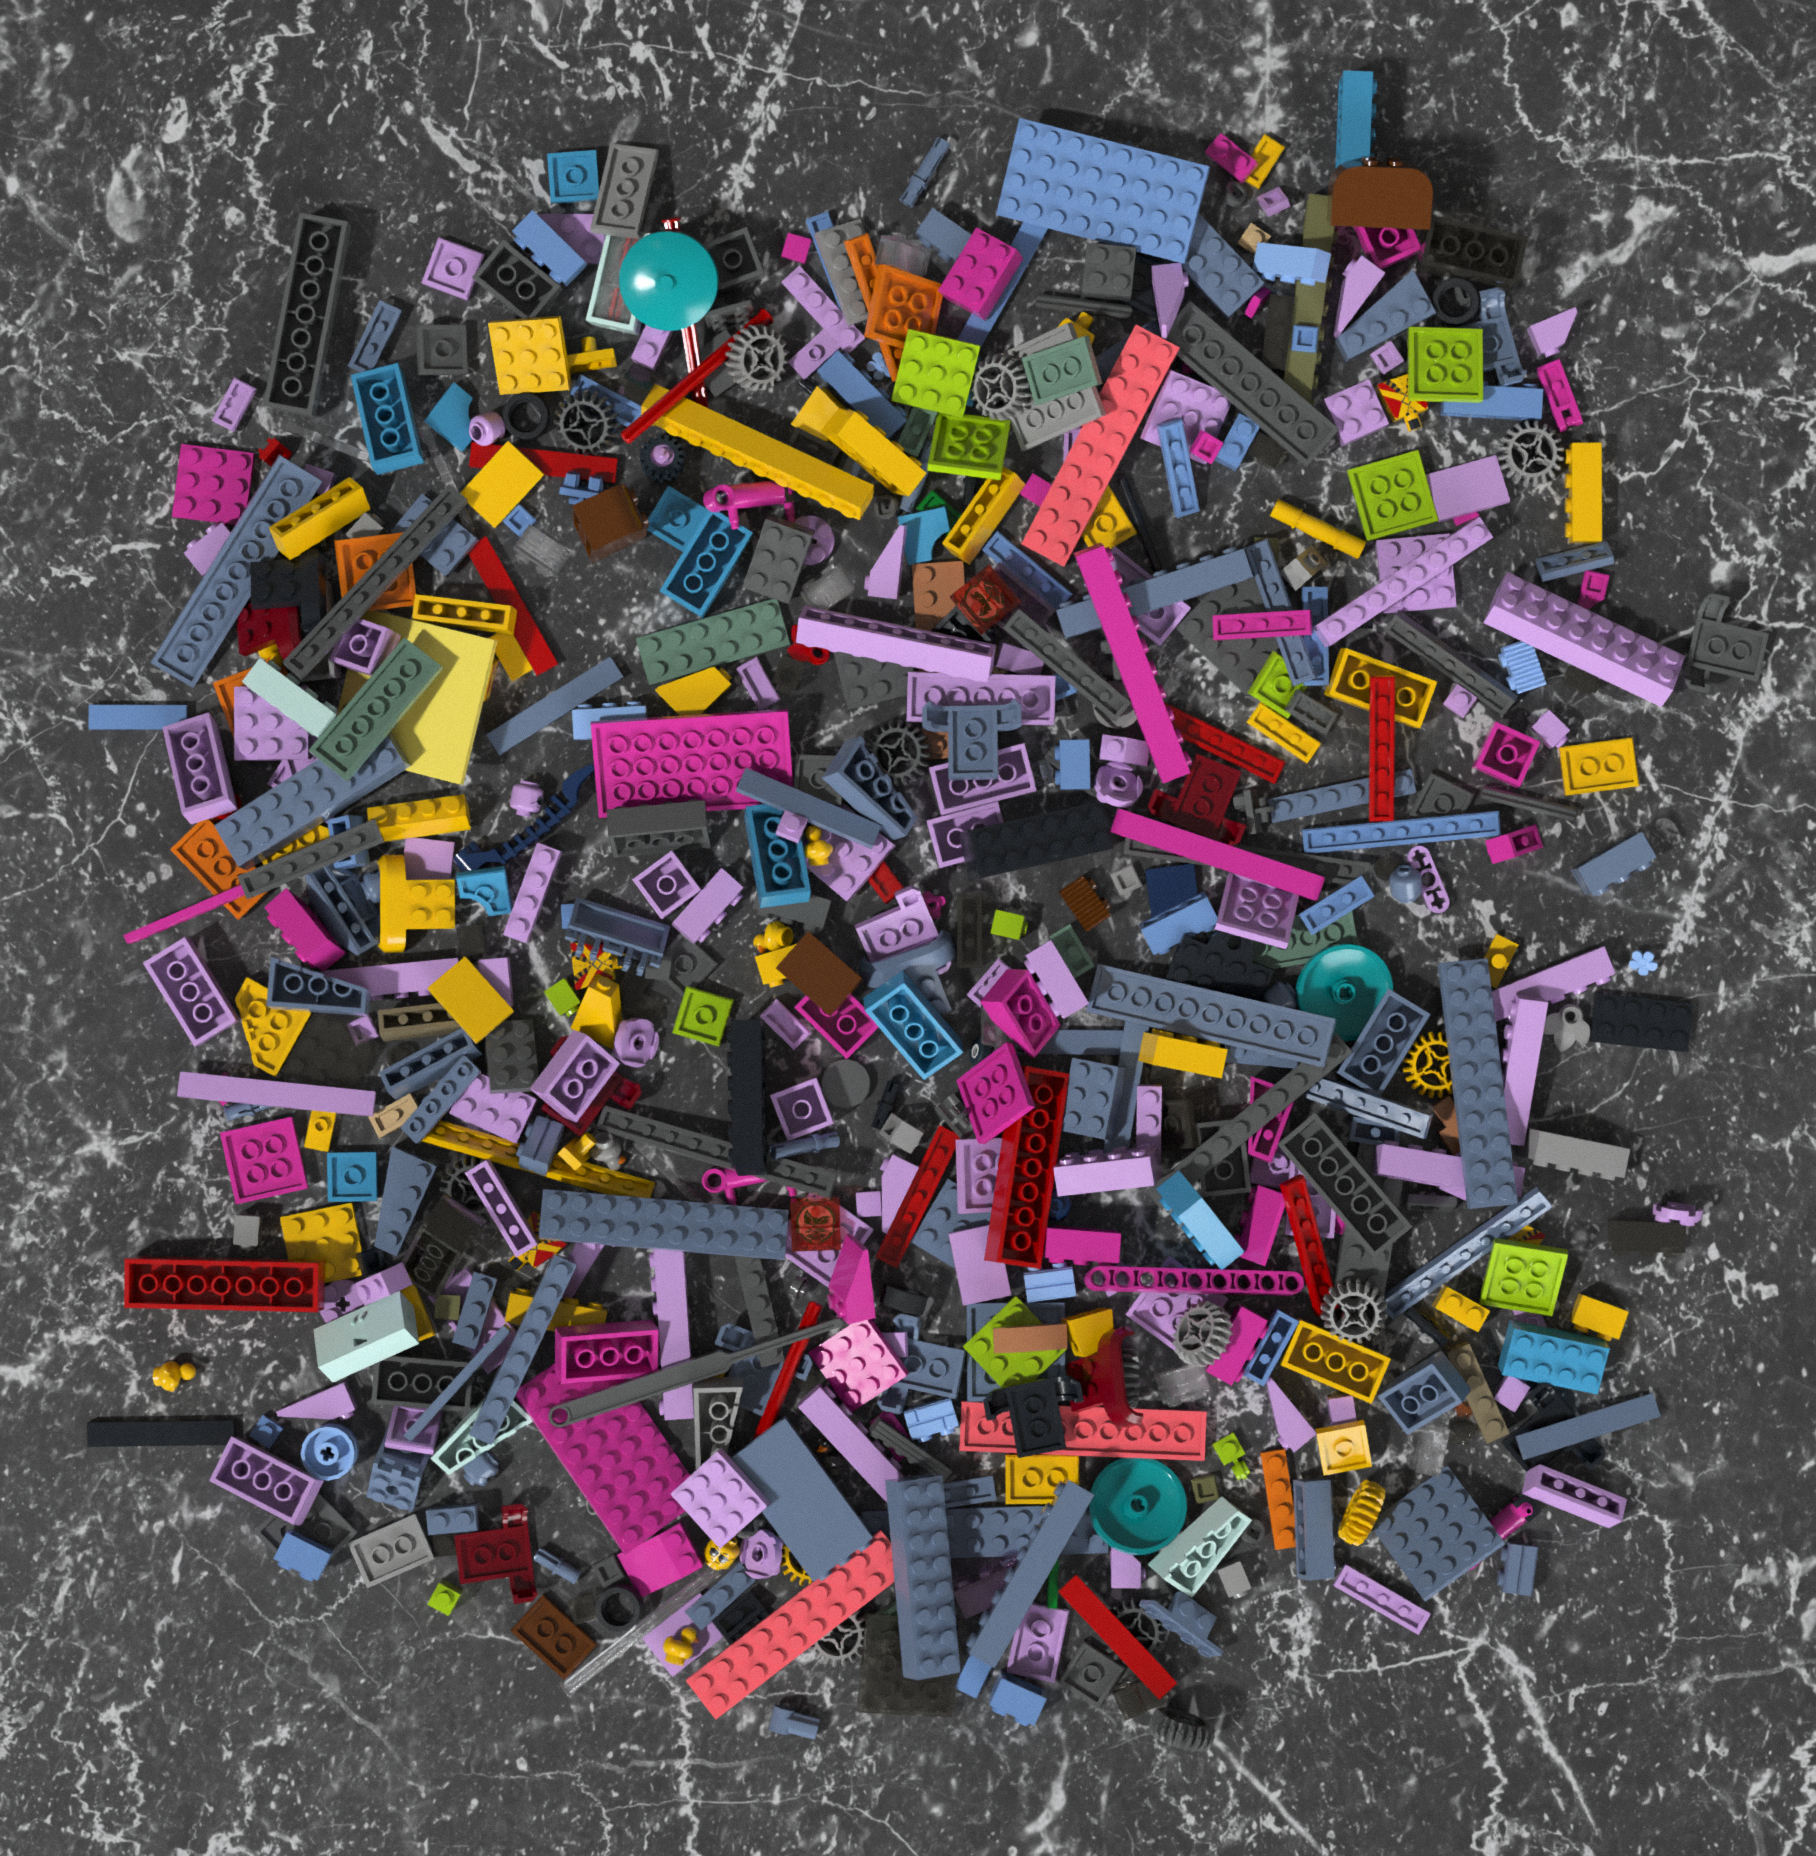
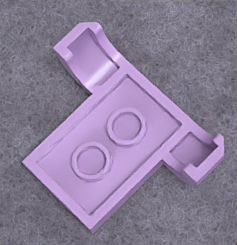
M909 885L894 892L899 906L854 925L870 962L879 961L920 947L938 938L939 934L919 888ZM951 962L937 968L938 974L948 971Z

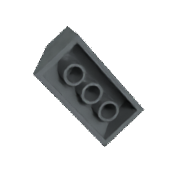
M691 799L687 802H664L660 805L641 804L637 807L629 808L618 806L607 810L608 838L614 858L669 853L670 851L711 849L705 800Z

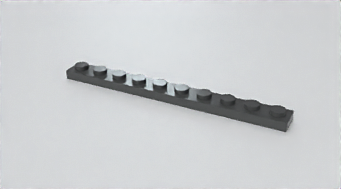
M448 485L286 657L283 664L303 680L466 506L468 500L451 485Z
M1125 837L1124 855L1210 866ZM1233 845V847L1325 877L1324 882L1346 885L1361 875L1366 883L1368 882L1370 863Z
M1338 1034L1334 1035L1325 1068L1300 1063L1159 1179L1154 1186L1147 1189V1193L1162 1210L1164 1206L1159 1201L1162 1196L1156 1188L1177 1171H1180L1188 1182L1193 1185L1353 1052Z
M605 1105L603 1107L596 1127L598 1131L609 1132L615 1136L735 1171V1169L731 1168V1163H729L728 1149L733 1148L730 1142ZM768 1153L767 1175H750L828 1199L831 1197L837 1179V1174L784 1158L773 1160L771 1158L772 1155Z

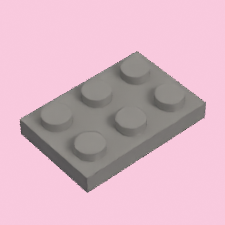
M417 1513L348 1542L367 1588L436 1558Z

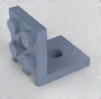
M387 1428L373 1463L366 1497L376 1502L396 1506L401 1510L413 1512L417 1502L422 1475L430 1454L385 1447Z

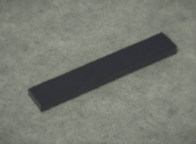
M235 1420L87 1422V1447L227 1445L230 1437H235Z

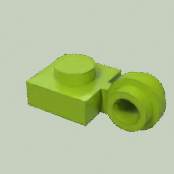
M1231 1432L1213 1442L1212 1445L1224 1466L1233 1461L1235 1465L1231 1469L1237 1480L1241 1478L1245 1480L1250 1471L1244 1460L1241 1462L1237 1460V1458L1245 1455V1452L1234 1432Z

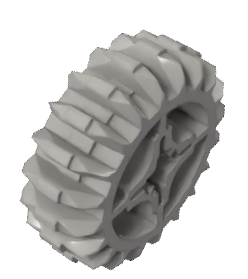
M762 324L757 326L748 325V329H740V335H733L735 342L727 343L731 347V351L725 353L726 356L730 357V360L725 362V364L731 367L727 373L734 376L733 381L738 384L740 383L742 388H748L751 391H757V389L764 391L766 387H774V380H781L780 372H786L783 365L789 363L787 359H784V356L789 351L783 349L786 342L780 339L782 335L774 332L772 327H765ZM757 339H763L761 344L758 343L756 346L750 345ZM759 369L763 370L761 374L755 377L750 376Z
M1000 353L994 356H987L985 360L978 363L979 370H974L976 377L972 378L974 387H971L970 391L975 394L971 400L978 401L976 409H983L982 415H990L992 420L999 419L1003 421L1008 418H1015L1017 414L1024 411L1023 406L1030 404L1026 397H1031L1032 393L1028 391L1030 386L1027 381V375L1024 373V365H1019L1020 359L1012 358V355L1009 354L1003 355ZM998 367L1003 369L1002 373L997 376L992 375L993 371ZM1006 398L1010 400L1004 407L998 405L1000 401Z
M1527 420L1523 424L1524 429L1517 423L1514 425L1516 433L1511 429L1506 431L1510 439L1502 437L1500 441L1506 446H1499L1497 449L1500 452H1504L1505 455H1500L1497 459L1498 461H1506L1500 469L1505 470L1509 468L1510 471L1506 474V477L1510 478L1513 474L1516 475L1514 479L1515 484L1522 478L1523 487L1528 486L1529 480H1531L1533 487H1537L1538 478L1542 484H1546V475L1551 479L1555 477V473L1551 469L1555 471L1561 469V466L1555 462H1562L1564 460L1563 456L1557 455V453L1564 451V447H1556L1561 438L1558 437L1553 440L1552 436L1556 433L1554 429L1549 433L1545 432L1548 424H1544L1541 429H1538L1539 421H1534L1531 428ZM1523 435H1536L1531 444L1515 441ZM1542 440L1545 441L1549 448L1550 459L1546 458L1547 456L1541 451ZM1534 447L1533 454L1536 456V459L1533 457L1526 463L1528 453L1525 449L1529 451ZM1512 449L1521 457L1519 468L1513 461ZM1531 463L1546 466L1543 471L1538 473L1526 472Z
M1349 1278L1346 1279V1285L1338 1281V1289L1330 1287V1294H1325L1323 1297L1325 1302L1321 1303V1310H1323L1321 1319L1326 1320L1324 1327L1331 1328L1330 1334L1332 1336L1338 1333L1340 1341L1347 1337L1349 1344L1352 1342V1338H1357L1359 1344L1362 1342V1337L1370 1341L1371 1333L1378 1335V1327L1383 1328L1385 1326L1383 1319L1387 1318V1312L1384 1311L1387 1309V1303L1382 1302L1384 1295L1382 1293L1377 1294V1286L1370 1288L1369 1281H1366L1364 1285H1361V1279L1359 1278L1356 1279V1283H1351ZM1348 1296H1359V1297H1357V1298H1350V1297H1348ZM1369 1302L1374 1307V1314L1370 1319L1365 1312ZM1337 1303L1341 1305L1343 1310L1340 1319L1334 1314V1308ZM1351 1309H1354V1310H1355V1309H1358L1359 1312H1357V1313H1355V1312L1351 1313L1350 1310H1351Z
M1199 1301L1198 1304H1192L1190 1309H1185V1315L1179 1317V1324L1174 1325L1177 1328L1176 1332L1172 1334L1175 1338L1172 1343L1176 1348L1175 1353L1183 1362L1193 1367L1206 1368L1209 1364L1214 1365L1215 1359L1221 1360V1353L1227 1352L1225 1347L1231 1343L1229 1341V1336L1233 1334L1230 1330L1233 1326V1323L1230 1321L1231 1316L1223 1307L1213 1302Z
M861 1609L849 1616L855 1623L854 1626L842 1623L837 1626L840 1632H845V1634L841 1633L840 1644L837 1636L831 1635L829 1632L808 1648L810 1652L818 1650L815 1654L816 1659L824 1655L823 1664L826 1665L830 1658L833 1659L832 1666L836 1667L837 1660L841 1659L842 1666H846L847 1657L854 1663L856 1661L854 1653L860 1657L863 1655V1651L859 1647L868 1648V1643L862 1639H870L871 1634L863 1632L870 1629V1624H862L867 1619L865 1614L857 1616ZM858 1633V1638L854 1645L845 1650L844 1640L852 1636V1634ZM820 1641L833 1642L838 1652L828 1650Z

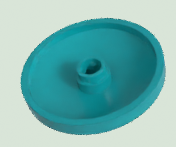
M658 231L641 238L627 252L620 268V292L629 311L645 325L664 331L681 330L698 322L710 310L718 291V271L710 252L697 239L679 231Z
M1352 943L1330 945L1315 953L1302 968L1296 986L1297 1006L1300 1011L1336 1019L1333 1036L1338 1034L1343 1042L1354 1041L1359 1037L1387 989L1393 991V981L1386 964L1371 950Z
M1121 1458L1101 1471L1090 1490L1094 1496L1088 1505V1511L1096 1533L1106 1544L1122 1553L1130 1555L1155 1553L1165 1548L1176 1538L1185 1522L1187 1500L1184 1488L1174 1472L1155 1459Z

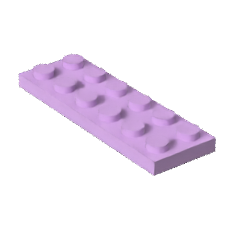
M908 672L907 722H922V707L928 701L938 706L1004 705L1010 703L1011 700H1016L1021 705L1022 725L1054 726L1055 676L991 674L988 682H976L969 678L952 677L945 673Z

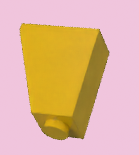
M711 667L659 686L655 691L680 716L704 714L732 686L729 682L732 677L722 667L719 670Z
M596 973L588 986L571 1029L584 1033L591 1039L613 1049L618 1026L622 1021L619 984Z

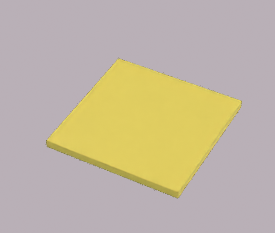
M379 611L365 612L360 619L389 628L400 634L401 637L398 644L405 637L443 668L391 730L411 765L406 771L463 785L498 641ZM347 669L337 716L343 710V706L351 701L371 676Z

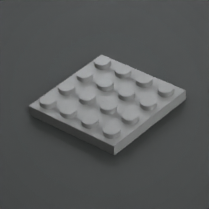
M1072 322L1066 323L1001 354L1012 355V358L1020 359L1019 365H1022L1023 357L1075 340L1078 337ZM998 367L993 371V375L997 376L1002 373L1003 369ZM1094 386L1036 406L1033 396L1026 397L1030 404L1023 406L1024 411L1010 420L1021 451H1027L1106 416V412L1097 388ZM1008 398L1003 400L1004 405L1009 403L1010 400Z

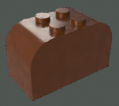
M1363 156L1362 161L1352 160L1344 162L1333 171L1330 177L1327 220L1331 226L1430 230L1433 200L1432 184L1419 167L1401 161V158L1388 157L1386 162L1377 160V157Z
M626 484L614 486L572 505L571 520L592 564L646 537L647 528H649L648 519L644 511H638V498L633 489L628 490Z

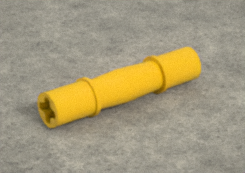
M1278 498L1270 517L1291 526L1292 529L1295 527L1315 539L1334 546L1333 549L1340 550L1356 559L1359 558L1366 541L1346 532L1344 529L1341 531L1319 518L1302 512V508L1299 509Z

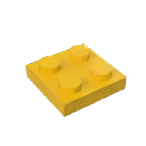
M1364 1420L1315 1429L1324 1476L1372 1467Z

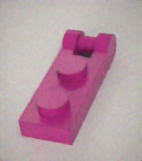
M1560 359L1537 367L1535 370L1558 432L1566 431L1567 427L1572 425L1575 427L1582 425L1583 420ZM1569 409L1571 416L1563 418L1561 411Z

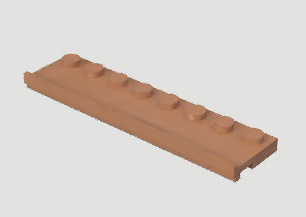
M963 561L912 564L916 629L931 631L961 600L963 601L965 594ZM919 668V672L940 673V672H935V671H934V672H928V671H925L924 669ZM923 728V734L928 736L923 743L931 744V748L925 749V753L932 754L931 758L925 757V760L948 759V733L933 732Z

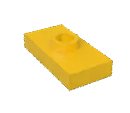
M311 1111L305 1148L329 1152L337 1113Z

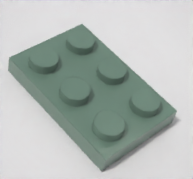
M1083 336L1022 358L1035 406L1102 384L1089 336Z

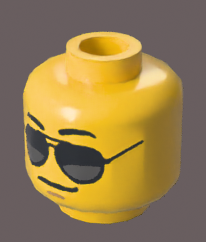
M733 1537L721 1549L710 1539L703 1550L704 1560L707 1565L715 1570L728 1569L740 1553L737 1539Z

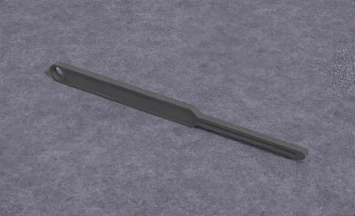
M835 1317L730 1353L719 1349L558 1403L551 1407L548 1416L549 1421L553 1426L564 1427L725 1373L729 1370L732 1363L842 1326V1319ZM558 1408L564 1409L568 1414L567 1419L561 1423L554 1421L552 1418V1412Z

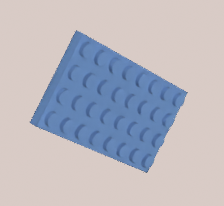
M1019 118L996 215L1110 245L1134 247L1137 252L1185 264L1210 166Z

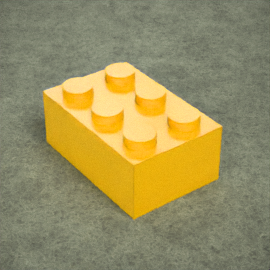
M1152 1029V1033H1143L1138 1061L1222 1078L1228 1049L1220 1048V1043L1181 1034H1175L1174 1038V1033Z

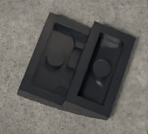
M749 1590L712 1620V1623L726 1642L731 1645L769 1614Z

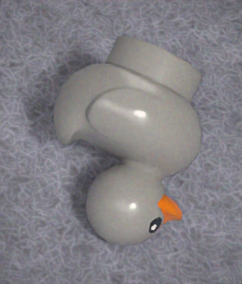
M609 1132L597 1134L594 1137L597 1143L590 1149V1154L597 1161H607V1166L611 1170H619L626 1161V1158L620 1155V1143Z

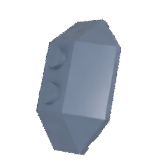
M331 864L305 875L309 901L330 934L341 946L359 955L379 943L380 912L371 899H366L355 873L346 869L335 868Z

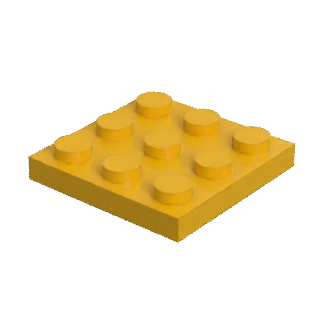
M561 316L494 320L488 323L500 395L564 391L572 388Z
M353 1202L280 1217L288 1259L325 1260V1283L362 1276L356 1253L362 1252L363 1248Z

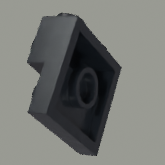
M962 600L931 630V632L989 643L996 636L993 632L995 630L993 624L990 621H978L971 617L966 611Z

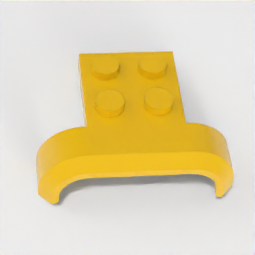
M382 855L377 861L380 871V940L378 947L384 953H403L406 943V929H455V880H406L403 855Z

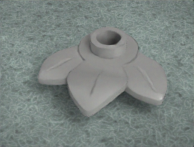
M1566 1004L1559 1010V1013H1552L1546 1017L1543 1034H1553L1557 1049L1563 1052L1570 1048L1575 1040L1585 1044L1588 1043L1590 1027L1583 1020V1012L1579 1006ZM1569 1011H1572L1575 1015L1571 1021L1566 1018V1014Z

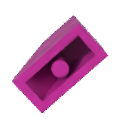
M1536 824L1485 841L1492 864L1543 848Z

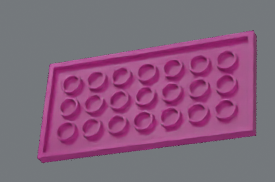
M788 709L591 721L599 818H607V810L618 806L629 808L637 807L641 804L681 803L691 799L705 800L707 811L746 809V806L764 804L736 792L745 768L793 787Z
M554 1363L522 1385L515 1396L625 1555L685 1512L682 1506L672 1497L671 1493L690 1474L639 1401L564 1427L553 1426L548 1417L552 1406L625 1381L624 1379L561 1384L555 1374ZM562 1408L555 1409L552 1412L553 1420L559 1423L564 1422L568 1417L567 1412Z

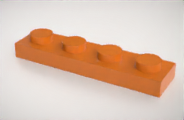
M1285 1449L1262 1451L1260 1455L1275 1550L1296 1547L1294 1505Z

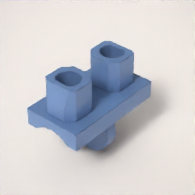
M568 471L564 482L560 486L559 494L574 496L569 498V504L579 503L585 500V498H590L606 490L603 489V476L590 475L589 484L585 486L579 485L581 473Z

